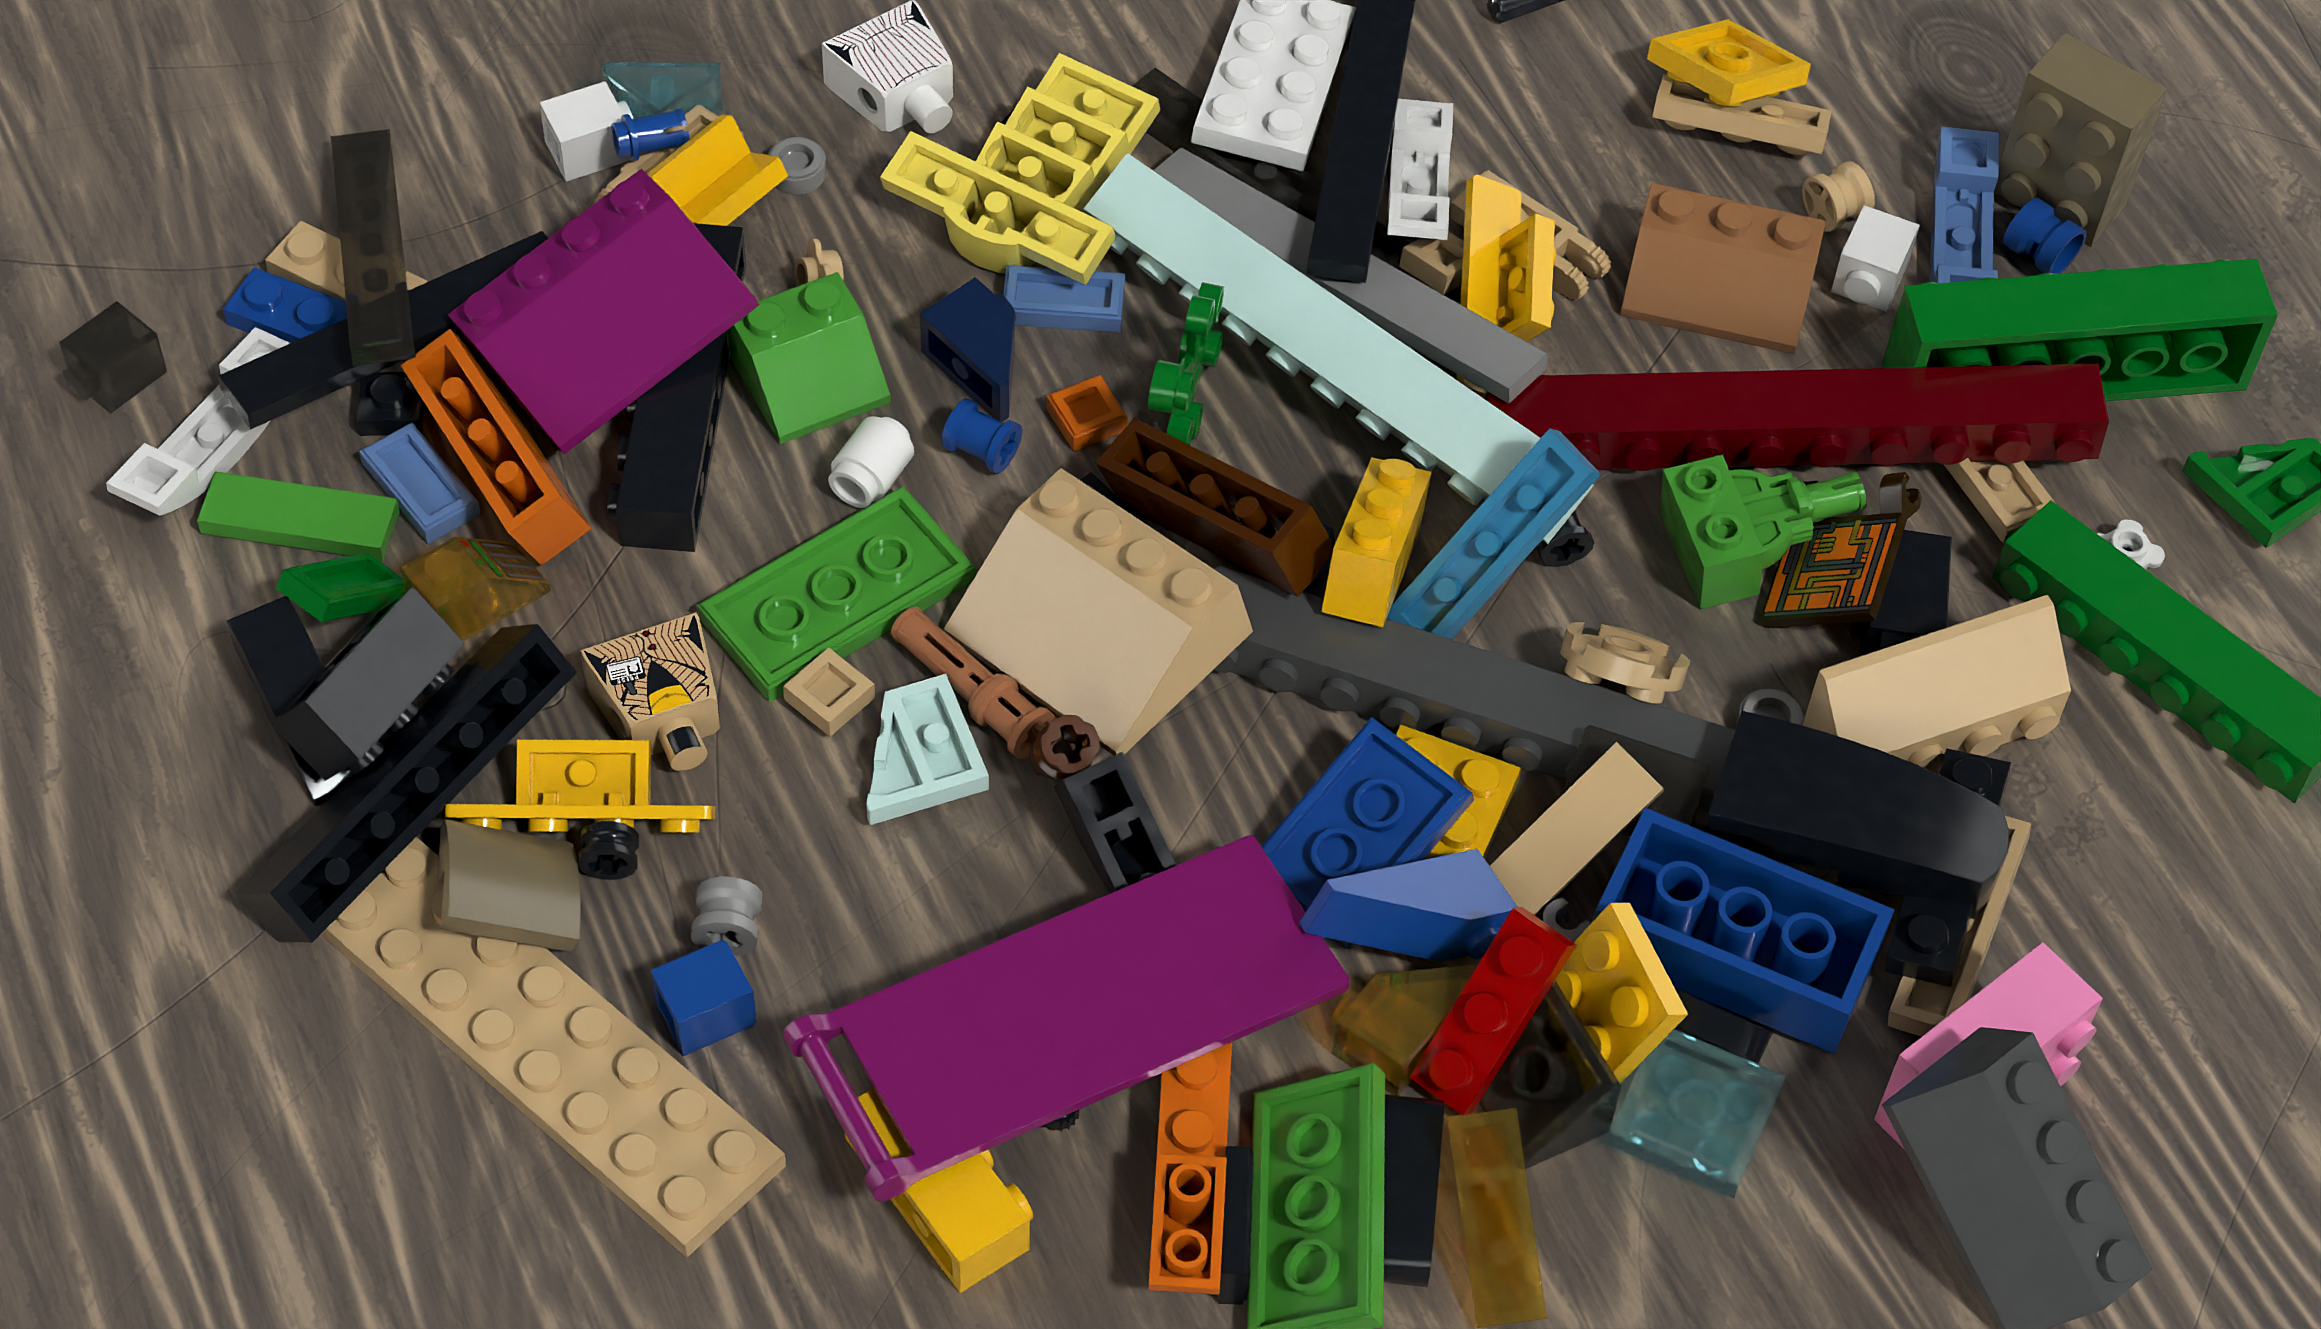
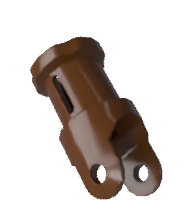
M1060 716L1052 720L1049 725L1045 726L1035 736L1034 741L1030 745L1029 758L1031 765L1037 775H1043L1054 780H1063L1089 768L1093 758L1100 750L1099 736L1095 727L1085 722L1079 716ZM1055 743H1066L1070 748V756L1067 758L1062 753L1054 754L1052 748Z

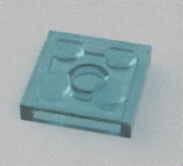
M1673 1029L1641 1062L1611 1127L1606 1144L1735 1198L1786 1076Z

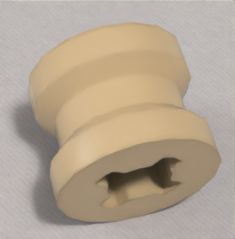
M1846 161L1837 165L1832 170L1831 175L1816 174L1811 176L1803 184L1802 195L1806 211L1812 218L1826 220L1824 232H1831L1840 228L1845 223L1846 218L1858 219L1864 205L1871 208L1875 206L1872 184L1865 171L1853 161Z

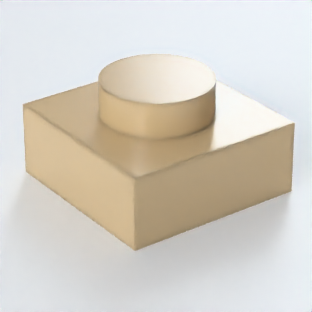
M1449 231L1447 240L1420 238L1403 247L1399 267L1421 280L1428 287L1445 295L1461 286L1463 240Z
M829 647L783 686L784 700L829 737L875 699V684Z

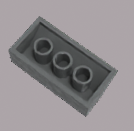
M1980 1027L1882 1104L1997 1329H2047L2104 1310L2152 1270L2033 1032Z

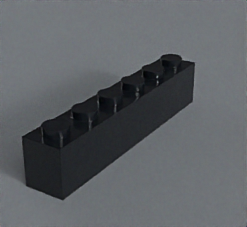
M693 223L738 278L744 282L746 255L743 227ZM728 330L627 406V420L633 423L631 433L621 434L618 443L617 467L619 471H623L621 484L611 483L607 506L608 519L618 522L621 546L695 552L730 360Z
M539 624L500 628L419 709L415 716L383 745L385 748L380 755L362 771L354 774L236 892L237 896L278 942L313 943L445 808V804H449L577 673Z

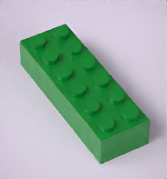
M2221 259L2206 263L2160 264L2154 267L2116 270L2104 268L2090 272L2043 273L2037 276L2000 279L1988 277L1974 281L1948 283L1926 282L1904 287L1882 363L1884 368L2099 364L2105 402L2244 391L2248 388L2278 313L2258 259L2232 261Z

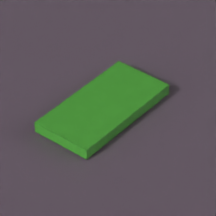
M902 486L696 605L697 614L701 623L766 700L771 702L784 694L783 686L828 647L844 659L891 631L896 619L907 609L919 607L924 611L972 583L976 576V567L905 487Z
M1371 1063L1254 1092L1251 1258L1247 1329H1375L1383 1327L1385 1073L1377 1065Z

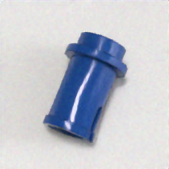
M679 108L671 112L631 119L629 114L622 115L620 122L611 124L613 144L618 158L629 156L632 162L638 161L639 154L685 144L690 140L689 130L663 132L667 128L687 125L683 110Z

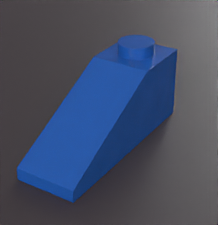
M1473 849L1326 880L1299 924L1307 934L1444 962L1465 956H1470L1473 959L1483 957L1511 910L1518 906L1479 850Z

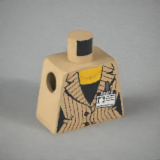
M697 612L580 650L588 693L620 740L651 741V755L664 751L671 768L676 771L693 769L706 759L708 752L702 738L715 734L720 729L715 686Z

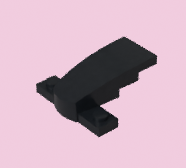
M1741 711L1708 813V829L1772 842V858L1838 870L1837 885L1904 896L1887 954L1885 972L1952 987L1970 919H1975L1987 904L2008 854L2009 828L2001 805L2009 780L2011 762L1946 748L1940 773L1937 774L1912 762L1849 739L1784 720Z

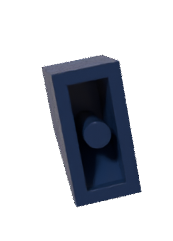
M974 277L920 313L921 352L993 418L1003 422L1009 418L1016 314L1005 296L998 292L993 293Z

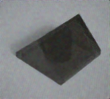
M1556 981L1550 987L1479 1102L1518 1169H1528L1609 1133L1622 1088Z

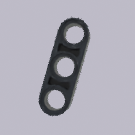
M1385 1094L1384 1282L1428 1287L1434 1242L1444 1120V1101Z

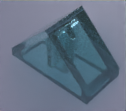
M603 62V80L606 81L616 102L624 100L628 104L633 119L671 112L679 108L683 110L685 115L697 104L702 105L716 115L723 111L720 63Z

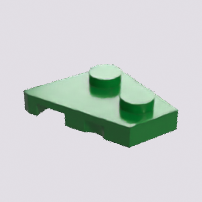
M2314 437L2288 440L2278 446H2270L2264 443L2241 446L2237 456L2209 459L2206 451L2194 452L2188 456L2182 470L2265 548L2321 512V443Z

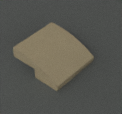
M444 820L441 825L437 883L444 884L440 929L572 952L580 940V880L574 844Z

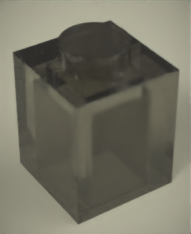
M118 301L59 342L67 366L63 370V376L67 384L81 399L88 400L91 397L110 414L168 372L157 333Z

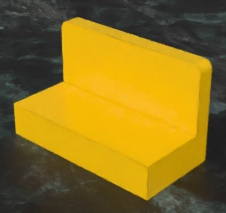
M725 114L712 121L647 173L673 199L692 223L722 226L729 225L788 177L779 156L752 153L734 117Z

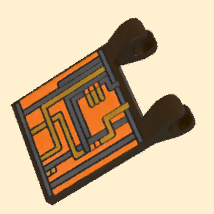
M1906 472L1891 473L1883 476L1879 491L1880 514L1825 518L1822 521L1813 523L1812 540L1790 545L1785 555L1779 560L1759 620L1765 628L1876 620L1907 519L1917 512L1921 505L1922 496L1920 491L1916 488L1906 489L1909 480ZM1805 481L1804 483L1805 485H1810L1819 481Z

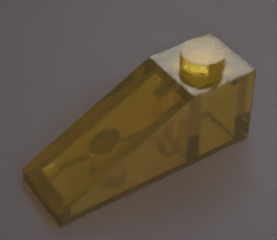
M1517 1108L1447 1117L1477 1328L1547 1319Z

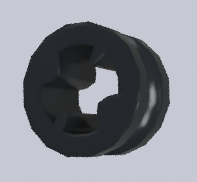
M600 821L585 826L580 832V846L582 850L578 854V866L583 873L598 879L617 880L626 878L637 870L638 856L635 852L639 848V834L634 828L620 822Z

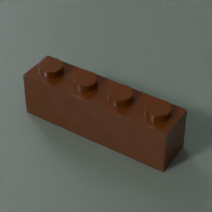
M1136 418L1132 419L1095 462L1115 495L1132 511L1296 597L1301 595L1332 557L1334 544L1311 505Z

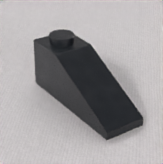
M1123 752L1067 777L1054 786L1084 851L1109 894L1177 866Z

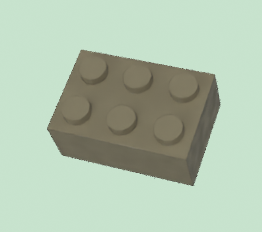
M2064 32L2028 73L1999 165L1998 181L1994 193L2020 208H2023L2024 205L2036 197L2042 199L2054 208V214L2061 222L2071 220L2086 230L2087 236L2084 244L2092 247L2126 207L2168 88Z

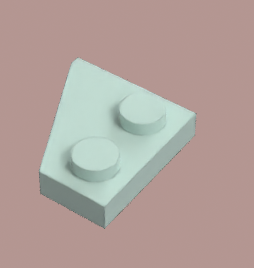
M946 674L885 691L881 712L880 736L877 738L874 754L871 790L868 793L866 803L867 819L870 825L989 790L988 772Z

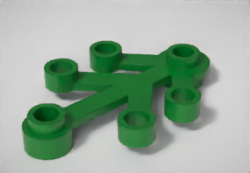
M1202 282L1198 296L1193 295L1189 304L1180 344L1178 364L1163 360L1157 361L1148 398V409L1172 414L1166 434L1190 445L1191 439H1197L1202 421L1204 404L1194 402L1200 377L1203 375L1206 366L1216 367L1223 340V332L1213 330L1214 322L1217 323L1220 316L1224 286Z

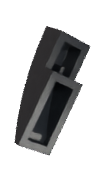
M287 596L227 620L235 651L260 695L264 712L270 723L279 716L324 668L305 627ZM274 728L315 806L328 801L354 775V772L348 767L327 781H324Z

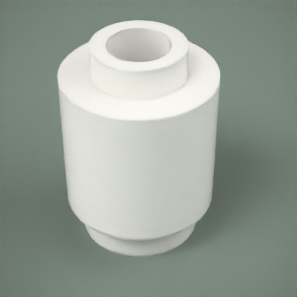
M871 416L865 418L831 463L832 473L828 478V482L833 492L847 504L858 508H866L871 502H876L883 498L914 456V447L907 429L901 423L889 417Z

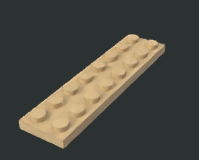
M415 837L321 935L688 1258L786 1167L785 1153L545 947L440 929L444 884L437 883L439 856L420 839Z

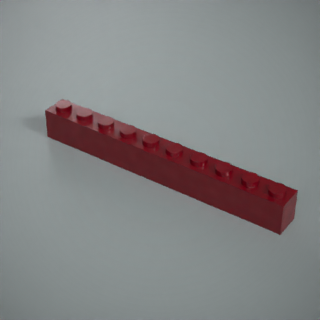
M2099 364L1540 375L1510 403L1503 401L1488 391L1485 392L1486 401L1541 438L1549 429L1560 431L1597 470L1633 469L1636 471H1648L1654 468H1671L1722 454L1728 467L1754 466L1763 469L1794 465H1816L1819 467H1832L1842 464L1893 466L1899 463H1940L1952 465L1960 463L1967 458L1971 462L2000 461L2002 463H2017L2036 460L2078 462L2084 459H2099L2109 424Z

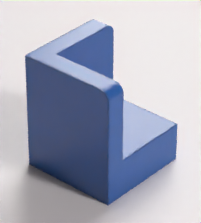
M724 940L715 942L650 970L655 1004L682 1056H686L748 1029L757 1022L754 991L730 946Z

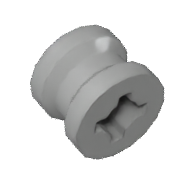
M719 876L701 882L697 887L695 899L696 906L701 912L692 922V942L701 949L724 940L730 946L734 956L744 955L753 951L757 946L759 934L754 918L762 910V891L757 885L737 877Z

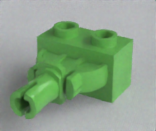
M1723 454L1663 469L1660 514L1700 610L1759 595L1762 569L1770 567L1785 555L1790 545L1812 540L1814 522L1845 513L1865 510L1867 507L1866 493L1863 484L1859 483L1860 477L1855 471L1830 480L1805 485L1802 480L1799 481L1797 477H1793L1791 472L1770 477L1752 470H1729Z

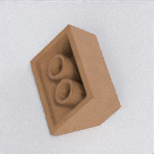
M1651 183L1620 316L1795 354L1826 220Z

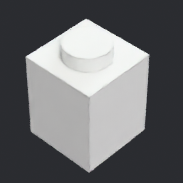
M606 81L539 102L545 143L566 182L630 161L629 156L618 158L613 144L611 124L620 122L622 115L629 114L631 119H633L628 104L624 100L616 102Z
M1864 205L1841 253L1831 292L1849 298L1854 302L1866 304L1887 312L1908 266L1920 225Z

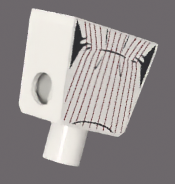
M915 0L900 5L822 43L824 84L881 131L891 132L916 120L925 132L936 133L950 122L953 111L948 103L953 98V65L947 51Z

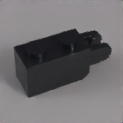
M1909 530L1903 531L1876 620L1851 622L1850 636L1860 637L1859 657L1947 628L1952 537Z

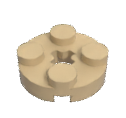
M1574 622L1567 625L1560 654L1567 660L1564 673L1573 679L1591 684H1600L1602 678L1627 685L1626 694L1635 699L1655 704L1662 703L1665 692H1675L1682 689L1690 660L1684 654H1681L1676 663L1666 658L1669 645L1646 635L1610 625L1601 624L1598 636L1582 634L1585 622Z

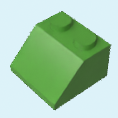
M838 272L759 300L758 307L728 329L730 359L779 444L891 403V395L864 315Z

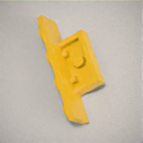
M1476 174L1466 182L1460 305L1528 342L1551 328V320L1554 314V302L1552 300L1553 267L1556 261V249L1554 247L1555 220L1535 213L1520 223V191ZM1457 374V381L1485 399L1486 390Z
M517 739L516 805L445 804V818H462L463 823L502 830V819H528V832H568V819H594V823L615 821L627 824L634 828V819L660 820V832L700 833V820H715V806L650 805L651 741Z

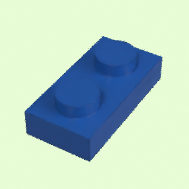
M254 267L223 308L226 324L247 333H250L256 327L292 343L359 313L360 308L359 306Z

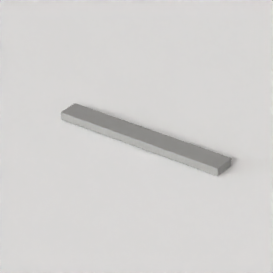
M1179 148L1153 170L1402 343L1503 401L1510 403L1547 369V353L1372 254L1366 283L1308 275V257L1315 222L1184 148Z

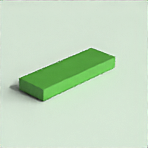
M215 471L197 523L201 534L346 556L368 552L376 559L384 561L400 509L397 498Z

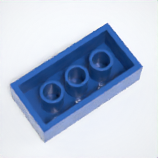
M1644 808L1595 910L1593 921L1610 903H1630L1673 986L1835 1054L1881 949L1895 909Z

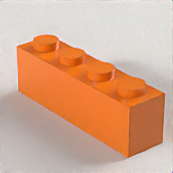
M451 329L401 365L507 532L541 566L592 529L484 364Z

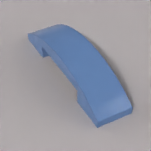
M1943 126L1940 128L1931 212L1930 282L1948 283L1974 281L1988 277L1998 278V270H1993L1994 190L1999 175V133Z

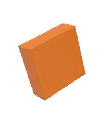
M1101 375L1046 396V410L1073 452L1118 435L1128 425V416Z

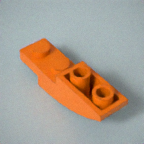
M1232 1042L1167 1070L1161 1075L1148 1290L1215 1295L1220 1293L1227 1164L1225 1150L1228 1132Z

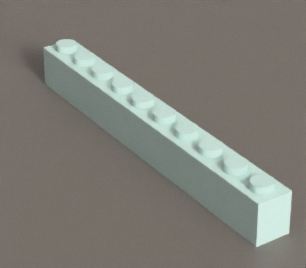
M1127 153L1084 207V210L1091 217L1113 226L1116 239L1110 246V249L1119 255H1122L1126 248L1130 249L1140 256L1136 265L1155 281L1164 285L1171 278L1183 288L1178 294L1189 304L1193 295L1198 296L1202 282L1224 286V297L1220 314L1226 317L1222 325L1231 334L1248 346H1251L1255 339L1270 348L1266 353L1267 358L1290 376L1295 377L1299 370L1314 379L1310 386L1312 390L1332 406L1339 409L1344 401L1359 411L1355 419L1379 439L1384 441L1390 433L1405 443L1401 452L1421 469L1431 472L1435 466H1438L1452 476L1447 484L1471 504L1477 506L1482 498L1486 500L1541 439ZM1593 484L1542 539L1545 543L1549 544L1594 486Z

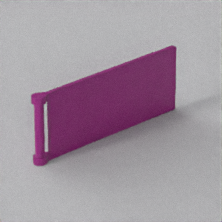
M1249 835L825 1014H808L793 1020L785 1028L783 1038L792 1054L804 1059L867 1170L864 1179L874 1199L880 1202L901 1195L922 1178L1340 995L1348 990L1350 979L1321 936L1305 933L1299 924L1305 911L1256 838ZM840 1034L843 1035L910 1151L911 1156L892 1158L827 1046L831 1039Z

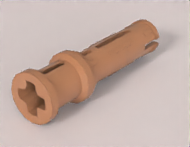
M919 607L907 609L894 622L891 629L892 638L908 649L936 676L947 675L952 689L969 703L968 711L970 712V717L978 725L990 726L1007 741V750L1017 759L1029 757L1030 745L1034 741L1035 736L1045 726L1049 725L1052 720L1056 719V716L1046 707L1036 708L1019 693V684L1009 675L992 674L958 642L954 641L923 614Z

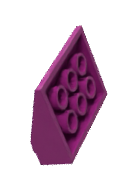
M641 168L579 216L570 220L562 229L530 253L521 257L513 266L481 290L472 294L465 302L450 312L448 316L486 369L563 454H566L758 307L759 303L673 199Z

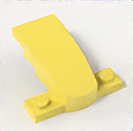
M1059 53L1037 89L1026 88L1006 124L1004 125L997 121L976 161L910 131L880 176L884 189L944 217L951 243L960 255L975 265L997 273L1006 274L1007 265L1031 267L1035 262H1038L1086 285L1116 237L1113 226L1085 214L1084 207L1127 153L1131 154L1160 112L1159 100L1152 95Z

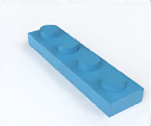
M1549 429L1392 604L1387 617L1392 621L1453 639L1599 478L1601 473L1560 431Z

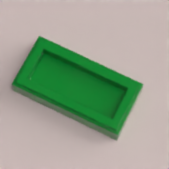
M368 552L283 569L276 586L277 590L320 622L377 611L411 588L408 581Z

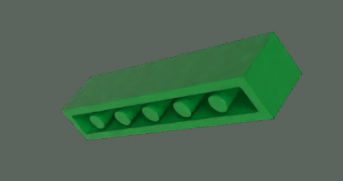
M2052 500L2005 541L1992 578L2001 584L2012 597L2026 602L2048 595L2054 604L2060 633L2075 639L2099 657L2111 671L2126 677L2150 695L2162 709L2177 715L2201 733L2213 747L2228 753L2252 771L2264 785L2277 790L2293 803H2296L2321 778L2320 696Z

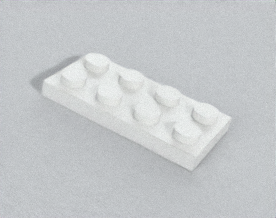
M1240 0L1197 115L1191 143L1304 171L1354 23L1356 7L1332 0Z

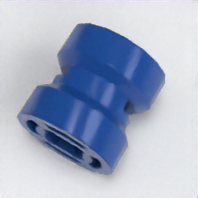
M2036 197L2024 205L2011 221L2004 234L2003 245L2016 255L2027 254L2029 257L2034 258L2035 268L2040 272L2061 274L2081 250L2087 233L2086 230L2071 220L2061 222L2055 216L2054 208Z

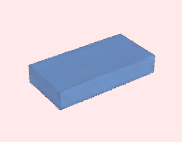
M1007 265L1003 296L1006 297L1015 311V325L1121 333L1125 273L1095 271L1088 283L1084 285L1050 268Z
M413 423L359 451L364 468L388 497L398 499L401 513L427 544L481 515L477 499Z

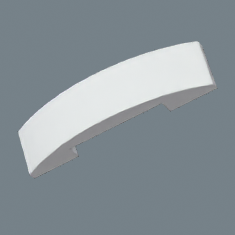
M1398 99L1392 140L1387 235L1447 240L1453 103Z
M255 327L219 364L220 375L290 343ZM219 384L158 449L144 443L106 482L107 490L159 516L170 513L188 504L208 490L215 471L227 473L251 447L270 421L250 430L223 394Z

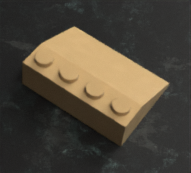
M1060 468L1015 510L944 627V632L998 674L1009 675L1019 684V689L1057 716L1077 715L1085 722L1092 724L1099 736L1100 746L1114 756L1120 752H1123L1125 755L1253 632L1236 583Z

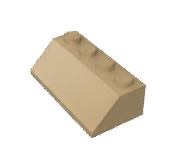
M2045 595L1819 670L1802 726L1827 732L1881 750L1932 772H1936L1941 768L1946 748L1986 756L1995 751L2000 745L2022 737L2027 739L2040 738L2051 732L2058 725L2071 692L2054 604L2049 596Z

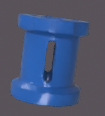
M965 398L957 404L946 421L942 433V446L952 452L961 449L985 461L987 470L999 474L1006 469L1014 458L1020 445L1023 429L1021 424L1009 420L1003 423L978 411L977 403Z

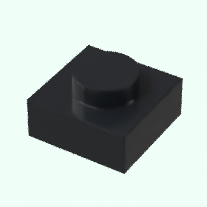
M376 372L360 380L357 416L360 436H387L410 423H413L422 433L424 401L405 372Z

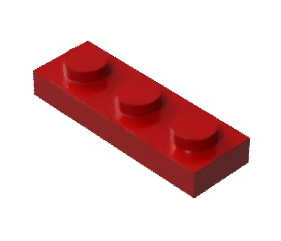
M1513 908L1409 1077L1438 1099L1444 1101L1445 1104L1460 1115L1472 1114L1577 945L1525 908Z

